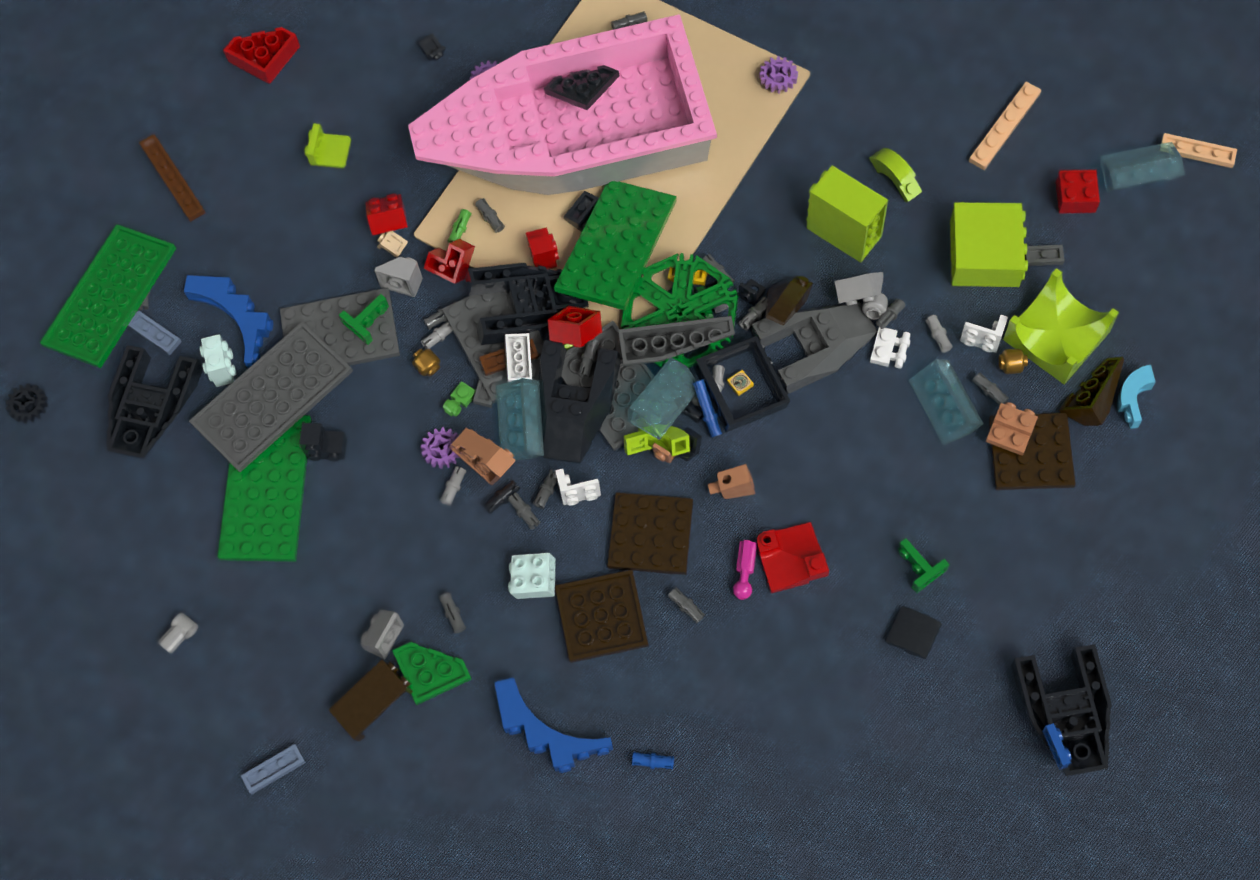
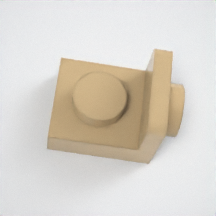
M390 231L379 236L377 248H383L395 257H398L408 241L395 232Z

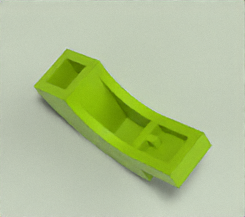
M882 148L869 157L876 171L885 174L893 181L905 202L910 201L922 192L914 178L916 174L912 168L893 150Z
M654 424L638 427V432L623 436L624 450L627 455L653 449L654 443L669 451L672 457L690 452L689 435L685 431L669 425Z

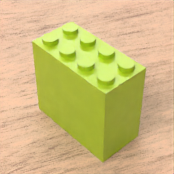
M832 165L828 171H823L817 184L814 183L809 190V207L806 219L807 229L861 263L882 237L888 199Z
M954 202L950 218L952 286H1020L1021 281L1025 279V271L1028 270V260H1025L1027 243H1024L1026 227H1023L1026 212L1022 210V203Z

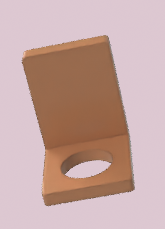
M656 443L653 444L654 456L660 461H666L670 464L675 456L672 457L669 451Z

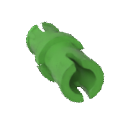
M461 209L457 221L452 225L453 230L447 240L448 243L461 239L462 234L466 232V225L472 215L470 211Z

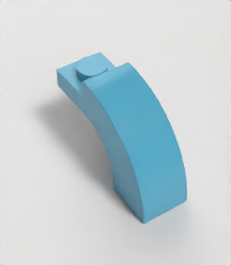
M1151 365L1143 366L1132 372L1124 382L1118 395L1117 410L1118 412H1124L1125 421L1129 422L1130 429L1138 428L1142 421L1137 403V395L1143 391L1151 390L1155 384Z

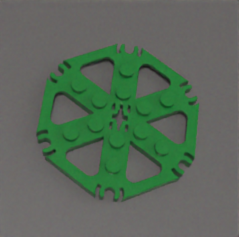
M677 253L644 269L643 277H640L625 311L623 310L621 323L622 329L702 320L706 318L700 315L701 313L721 304H726L729 307L728 316H732L733 326H735L738 303L737 291H728V288L733 286L731 279L696 255L694 262V256L690 254V259L685 261L684 254L681 253L679 256ZM670 267L675 268L672 294L652 281L654 274ZM697 270H703L717 280L716 285L692 295L694 276ZM637 297H642L659 309L636 321H633L631 318L633 302ZM680 308L681 310H684L682 311L683 315L679 316L678 314H675L677 312L676 309ZM727 337L710 343L706 352L690 359L685 358L683 353L667 360L653 363L663 369L664 365L666 370H669L670 364H675V371H679V368L683 371L692 367L696 359L718 351L717 347L720 350L724 349L721 345L722 341L730 343L731 340Z

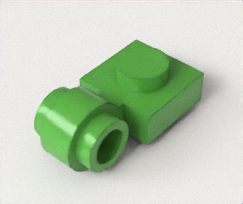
M461 381L450 395L453 400L448 399L444 403L443 409L445 413L450 416H458L462 409L460 405L467 408L474 399L476 390Z

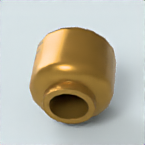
M419 349L413 355L415 359L412 365L422 376L428 375L430 377L439 370L440 359L431 349Z
M1006 349L999 355V368L1005 374L1022 373L1024 366H1028V357L1023 354L1021 349Z

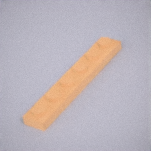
M1025 82L971 155L970 163L982 170L986 169L1039 97L1041 89Z

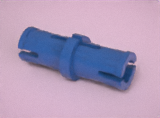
M633 752L632 765L650 767V769L666 768L673 770L674 756L656 755L654 752L652 754Z

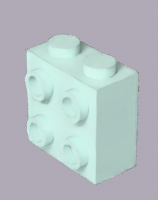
M220 334L202 338L200 353L205 358V362L202 365L205 374L208 373L210 382L213 381L216 387L232 384L235 381L236 369L234 364H231L233 353L231 348H228L227 341H223Z
M550 553L512 556V561L509 563L511 581L508 584L511 595L516 599L553 597L555 595V558Z

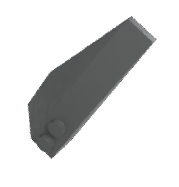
M732 316L620 329L618 330V339L623 366L664 361L730 337L735 332Z

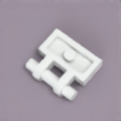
M879 327L870 363L888 367L891 360L895 361L896 368L901 369L906 361V350L910 346V333L903 332L902 338H897V330L881 329ZM894 346L899 347L898 353L892 352Z

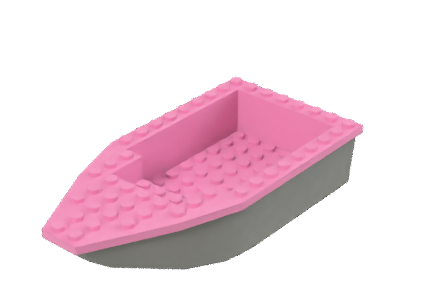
M680 14L521 51L472 78L408 125L416 160L443 164L512 190L545 195L585 190L609 184L611 181L619 182L708 160L711 139L717 138L715 126ZM603 65L619 71L620 76L588 110L549 96L544 92V87L554 77L561 75L562 78L569 77L571 72L574 73L586 69L594 71L598 70L597 67Z

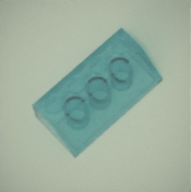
M1172 142L1100 156L1107 192L1176 179L1185 175L1182 157Z
M669 358L630 406L627 421L660 440L696 395L692 383L697 380L688 367L673 358Z
M935 359L909 380L943 445L967 436L983 425L949 360Z
M522 378L496 386L500 447L508 449L514 455L513 458L515 460L544 456L539 381Z

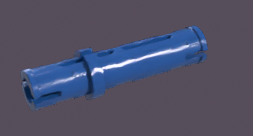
M704 379L692 383L703 412V421L706 422L710 437L722 434L717 420L718 415L713 409Z

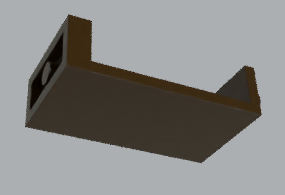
M382 659L329 709L330 713L347 733L358 742H361L366 737L362 732L405 691L409 694L413 692L409 687L411 685L409 680L405 676L400 677L397 671L399 669L391 661L387 663Z

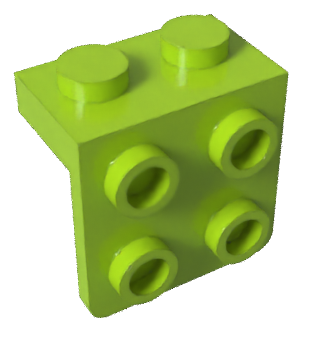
M313 123L312 130H309L308 133L309 143L305 146V156H307L310 165L344 168L351 145L350 136L324 134L321 125Z

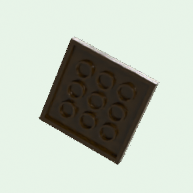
M1066 413L1035 414L1038 418L1023 456L991 444L996 490L1075 487L1068 416ZM996 415L989 416L990 429L992 427Z
M616 493L608 569L686 575L693 499Z
M633 570L555 585L570 663L649 647Z

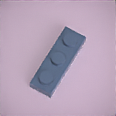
M139 310L128 325L129 328L168 355H171L182 342L180 338Z
M294 744L244 773L241 777L249 793L252 795L306 762L297 745Z

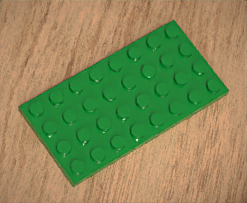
M611 181L609 184H606L554 286L555 292L625 311L677 202V196L623 182Z
M116 224L40 341V344L101 369L177 249L176 246Z
M311 416L300 418L241 472L229 464L218 551L219 560L296 562L307 457L299 443L302 423H311Z

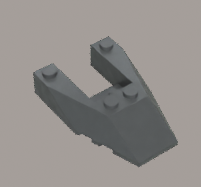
M860 302L849 306L840 304L798 310L784 326L767 318L752 324L753 337L757 336L761 345L764 344V347L794 334L807 356L778 370L784 390L788 391V394L837 372L846 361H849L860 348H863L878 333L871 319L863 313V306Z

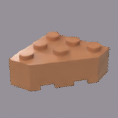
M465 428L449 446L456 455L491 486L516 461L513 458L514 455L508 449H502L490 439H486L468 428Z

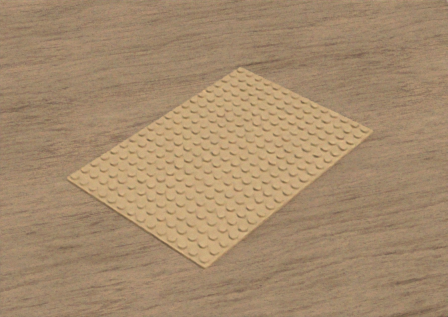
M581 0L550 44L613 30L611 21L643 11L647 15L648 22L679 14L681 16L717 138L711 139L707 161L619 182L677 196V202L646 267L677 253L679 256L683 253L684 260L687 261L690 259V254L695 253L810 77V71L796 65L798 78L797 83L793 84V88L788 87L787 92L781 90L780 94H778L777 90H774L772 93L771 88L765 89V84L761 85L759 72L760 67L764 66L765 61L770 62L771 57L777 60V55L660 0ZM458 171L416 229L414 236L435 249L441 248L447 251L449 246L447 240L453 230L452 225L457 221L461 209H466L472 215L466 225V232L462 234L461 240L475 246L469 267L479 268L526 263L527 266L534 267L526 232L547 227L548 233L553 234L559 255V260H556L557 267L550 270H563L582 233L567 222L564 216L584 191L600 197L605 185L580 191L545 195L512 190ZM485 198L489 206L497 212L498 218L505 225L501 232L495 233L491 225L483 219L482 213L475 206L479 199ZM670 268L652 276V281L667 292L673 286V282L668 280ZM637 297L633 302L631 318L633 321H636L656 312L657 308L642 297ZM588 301L589 307L585 309L600 311L602 327L614 321L618 328L622 329L623 310Z

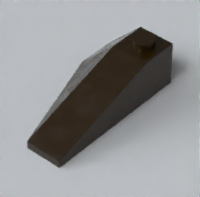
M794 276L774 284L767 292L766 318L784 326L807 302L813 282H810L804 276Z
M1106 358L1092 372L1093 377L1087 382H1082L1079 385L1081 389L1075 395L1071 393L1066 398L1059 410L1060 413H1066L1069 418L1084 426L1102 425L1111 409L1124 358Z

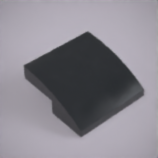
M584 191L565 214L564 219L582 232L599 197Z
M902 606L886 642L889 645L906 650L908 654L927 659L942 623L925 614Z

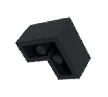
M302 423L299 445L307 459L312 461L328 459L329 461L337 462L345 460L348 439L344 432L325 431L322 424Z

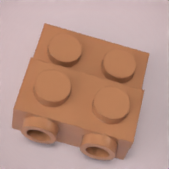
M1001 403L986 442L1023 456L1038 416H1035V413L1029 409H1024L1023 411L1016 409V405L1013 403Z

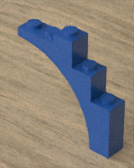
M187 275L184 293L189 300L204 302L227 313L240 327L245 346L244 363L247 369H249L260 359L259 350L263 346V337L269 338L270 331L273 330V320L270 319L268 313L254 312V302H252L249 295L236 294V286L231 278Z
M514 678L494 682L505 733L515 735L525 729L530 752L539 754L550 748L555 771H559V773L569 772L572 767H575V758L585 760L590 757L589 755L598 754V756L609 754L610 750H613L611 737L601 739L575 738L561 734L546 726L525 705Z

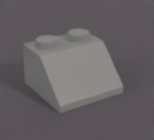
M398 257L375 268L381 288L389 287L391 291L412 297L416 296L423 279L416 260L409 257Z
M883 272L869 273L834 281L839 303H846V306L857 304V300L863 299V302L875 300L874 296L881 295Z
M380 610L378 614H375L371 620L370 629L361 638L363 649L385 660L404 626L399 615L386 610Z

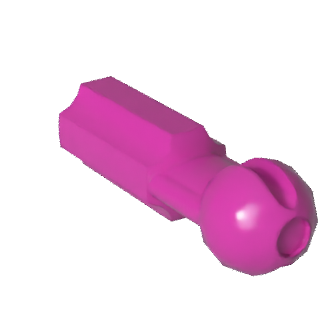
M750 540L740 541L736 570L740 573V578L734 584L733 592L740 600L747 599L752 594V587L748 579L749 575L754 573L757 543Z

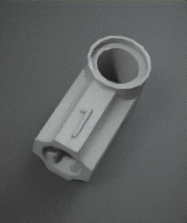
M180 613L173 619L171 628L157 643L172 654L185 638L188 639L195 634L198 625L187 615Z

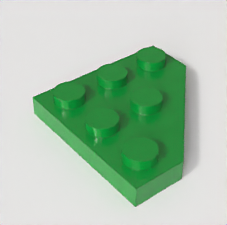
M412 642L392 650L403 676L411 683L409 687L413 690L411 694L416 705L472 679L464 661L460 658H454Z

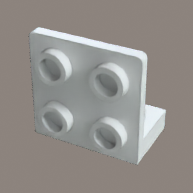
M1000 315L999 321H994L992 330L965 322L960 341L964 342L967 346H976L986 352L996 353L1008 317Z
M563 469L555 470L563 505H575L582 500L592 501L601 496L598 479L571 485L569 475H565Z

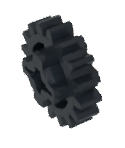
M27 383L25 388L22 385L19 386V390L14 388V394H8L10 400L5 401L8 405L6 407L8 415L15 419L16 422L22 421L24 424H27L28 420L34 423L35 417L40 419L39 414L46 413L43 408L48 407L46 403L48 397L45 395V392L41 388L39 389L37 385L32 387Z

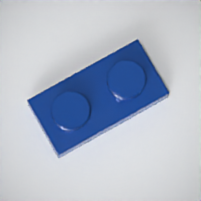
M1054 723L1045 726L1042 731L1059 770L1064 769L1071 763V754L1068 748L1063 746L1061 731L1055 727Z

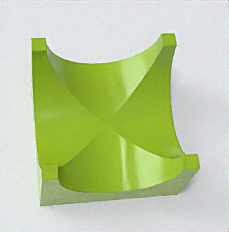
M1056 268L1028 309L1021 316L1017 317L1014 315L1010 319L1003 340L1014 349H1021L1028 359L1065 385L1110 333L1119 312L1114 308L1109 312H1097L1081 304L1067 290L1062 280L1063 272Z

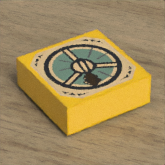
M743 370L727 380L729 386L738 396L754 386V383Z

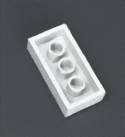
M529 333L505 334L507 383H530L532 381Z

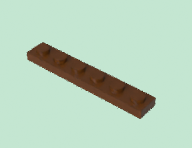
M155 134L140 141V146L189 221L191 222L205 214V210Z

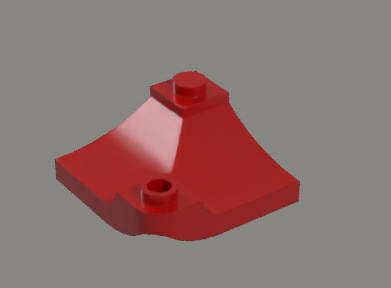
M811 522L782 530L773 529L759 534L757 548L771 593L809 584L811 580L829 576V568ZM765 538L770 539V542L765 543L763 540Z

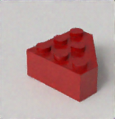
M283 27L275 28V31L267 33L261 31L252 33L248 37H234L223 51L229 63L270 84L299 49L300 44L296 34Z

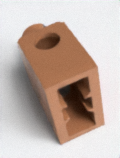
M747 464L718 472V481L708 483L710 494L721 492L724 499L756 494L752 475Z

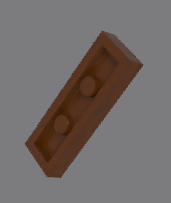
M530 339L531 360L539 358L533 339ZM505 348L479 357L485 376L506 369Z

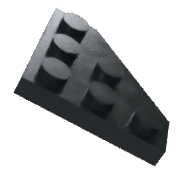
M603 65L597 67L598 70L587 72L586 69L572 73L573 76L562 78V75L557 76L544 87V92L549 96L588 110L620 76L619 71Z

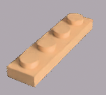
M1164 133L1159 152L1233 168L1237 149Z

